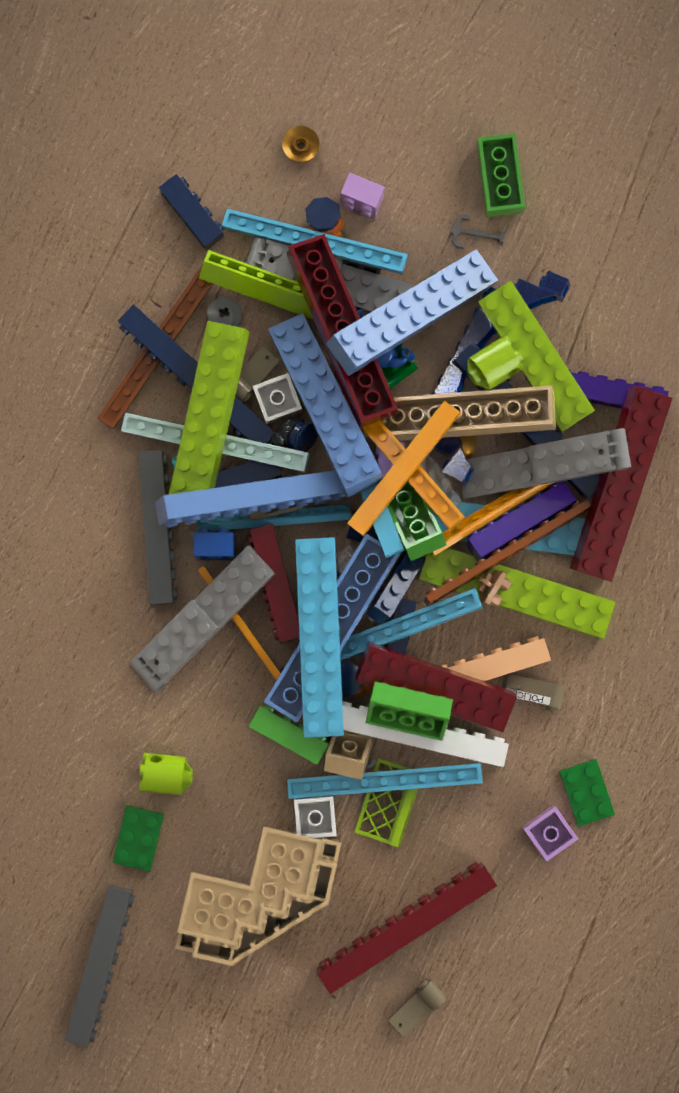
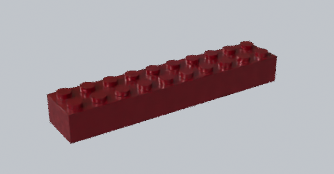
M325 234L288 246L286 255L359 428L394 416L398 407L378 360L375 359L348 376L326 345L335 333L356 322L360 317Z
M629 386L616 429H625L631 468L600 474V479L570 569L612 582L673 399L672 397L641 386Z
M474 862L467 867L468 871L461 874L459 872L451 877L452 881L448 884L442 883L434 889L435 892L431 895L427 893L418 899L419 902L414 906L409 904L401 910L402 913L397 917L392 915L385 920L386 923L383 926L379 927L377 925L368 931L369 935L366 937L360 936L352 941V946L349 948L343 947L336 952V956L332 959L327 957L319 963L317 975L329 994H332L497 887L483 863L480 862L478 864Z

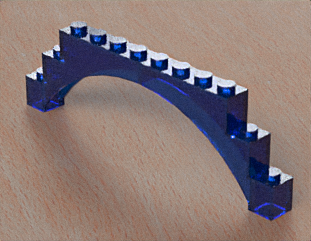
M548 271L546 276H542L539 282L540 287L522 279H519L517 284L514 283V286L530 310L554 301L563 302L571 287L569 279L551 271ZM490 286L488 292H484L482 299L497 289ZM480 307L475 309L471 324L466 326L462 341L457 343L453 358L451 357L448 360L445 373L440 375L438 386L430 395L462 392L466 376L452 362L471 344L473 346L477 345L482 349L496 333ZM460 436L441 438L433 449L449 457V460L447 459L443 464L442 473L445 477L466 486L474 472V468L465 457Z

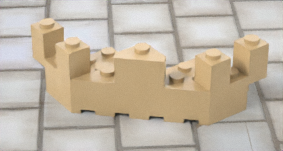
M263 827L250 885L191 872L175 949L192 952V957L232 966L319 909H322L329 903L341 840L330 837H322L321 840Z

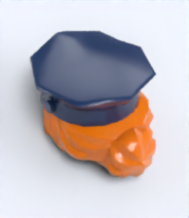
M328 197L313 199L305 209L306 222L310 224V229L343 237L341 230L344 225L340 205Z
M348 660L341 662L342 698L361 697L366 691L371 692L373 690L372 687L356 682L355 676L359 665Z

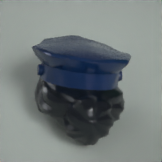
M292 417L283 424L282 428L272 434L270 441L275 446L308 452L315 444L318 434L312 423L306 424L304 419L300 420Z

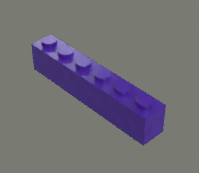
M570 372L589 402L622 409L629 386H641L666 396L669 391H665L660 386L650 388L645 387L644 383L634 382V384H629L624 379H615L614 381L608 380V377L603 375L593 377L589 376L587 372Z
M562 482L558 485L557 483L551 485L547 492L536 494L532 497V501L521 503L516 507L515 511L511 513L508 511L500 517V520L496 522L491 521L484 526L485 529L480 532L474 531L468 536L466 546L477 562L482 558L488 559L499 548L503 550L508 547L507 544L512 540L521 539L527 531L531 529L533 531L536 530L544 521H551L559 512L563 510L566 512L571 509L570 507L576 502V498L566 484Z

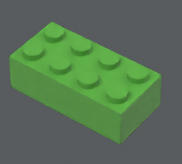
M516 134L479 137L476 149L485 218L522 214L525 209Z
M406 482L387 508L408 556L413 561L447 544L431 508L414 488Z
M375 682L365 723L442 741L449 722L453 700Z
M267 704L264 707L260 706L248 727L318 765L329 745L326 742L327 737H304V726L302 723L298 726L292 723L293 720L282 714V716H279L275 713L276 709Z

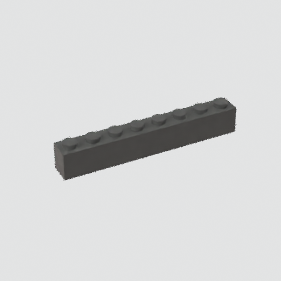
M162 450L139 451L150 605L175 604L174 599L178 598L177 588H173V580H176L175 568L172 569V561H175L174 549L170 548V542H173V531L169 530V527L166 528L165 525H159L155 502L162 496L169 495V492H166V485H169L168 473L165 474L164 467L168 466L167 454L164 455Z
M113 884L108 886L65 1037L67 1042L88 1047L90 1042L95 1040L97 1030H94L95 1024L100 1022L103 1012L100 1011L101 1003L105 1004L108 992L105 991L106 985L112 981L113 973L110 971L112 964L116 965L119 954L116 953L118 945H122L124 934H121L123 926L127 927L130 915H127L129 907L132 908L135 896H132L133 890Z

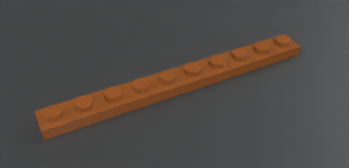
M202 265L159 327L174 341L213 285V283L199 279ZM146 348L97 417V419L112 429L117 426L160 363L158 359L154 361L147 354L149 351Z
M587 500L582 503L580 501L574 503L569 511L565 512L563 510L554 516V520L550 522L546 520L541 523L539 529L527 531L523 535L524 538L519 541L517 539L512 540L504 550L497 549L491 554L492 557L487 560L482 558L475 563V567L472 569L466 568L459 573L457 578L453 579L451 577L444 581L442 587L430 589L426 593L427 596L424 599V603L427 607L435 604L585 514L591 507L590 503Z

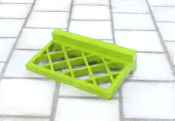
M378 758L374 772H379L381 763L388 765L391 771H394L392 767L398 768V770L411 768ZM418 789L401 790L403 795L397 802H394L390 794L391 791H386L378 796L374 792L367 793L355 833L394 847H400ZM388 794L392 804L382 809L378 798ZM375 800L380 810L370 815L367 806L368 803ZM394 806L397 812L396 817L388 821L384 810ZM382 813L386 823L376 827L372 817ZM370 819L374 827L369 832L360 830L362 822ZM388 825L391 831L389 839L381 837L378 829Z

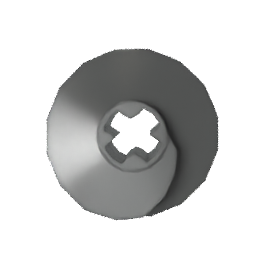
M219 297L209 305L207 312L209 321L239 327L242 321V311L235 300L229 297ZM226 311H228L229 316H224L222 318L221 313H226Z

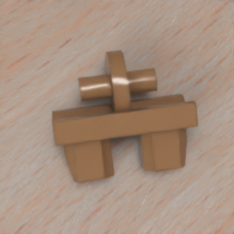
M494 570L492 575L487 573L485 578L478 577L477 581L481 583L478 588L481 591L479 599L482 603L499 606L502 597L496 594L498 589L501 588L507 591L512 584L506 577L507 574Z

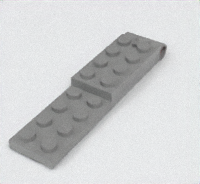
M254 237L246 264L297 281L286 255L288 245ZM336 260L354 305L363 311L371 313L415 286L345 265L342 261Z
M621 428L458 461L463 498L470 499L631 468L625 429Z
M247 546L195 600H191L153 638L137 657L132 660L130 666L154 693L159 692L276 573L251 546Z

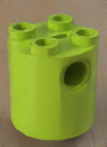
M504 336L468 358V376L474 385L481 386L485 390H492L523 369L521 364L523 357L518 350L514 351L510 339Z
M144 753L143 764L140 765L139 775L142 776V780H140L139 791L183 795V792L192 784L193 769L187 763V757Z

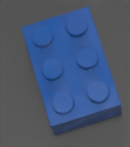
M198 529V532H193V556L197 560L233 561L236 558V536L234 533H231L230 529H218V532H212L210 529Z

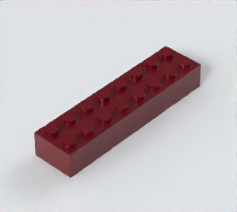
M370 641L367 643L355 676L357 683L372 688L375 682L386 683L399 688L403 687L408 690L425 692L430 695L451 699L453 701L450 715L500 732H504L517 699L516 694L511 690Z

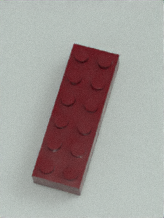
M273 524L250 529L251 534L247 535L250 546L255 548L256 553L276 573L265 584L266 590L262 591L265 603H269L271 607L268 610L270 621L275 622L276 628L273 629L275 640H279L282 644L300 639L299 619Z

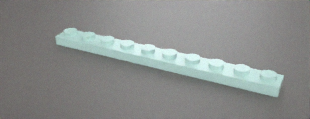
M125 413L121 431L180 444L184 425ZM230 435L226 436L222 453L302 472L306 471L309 453Z

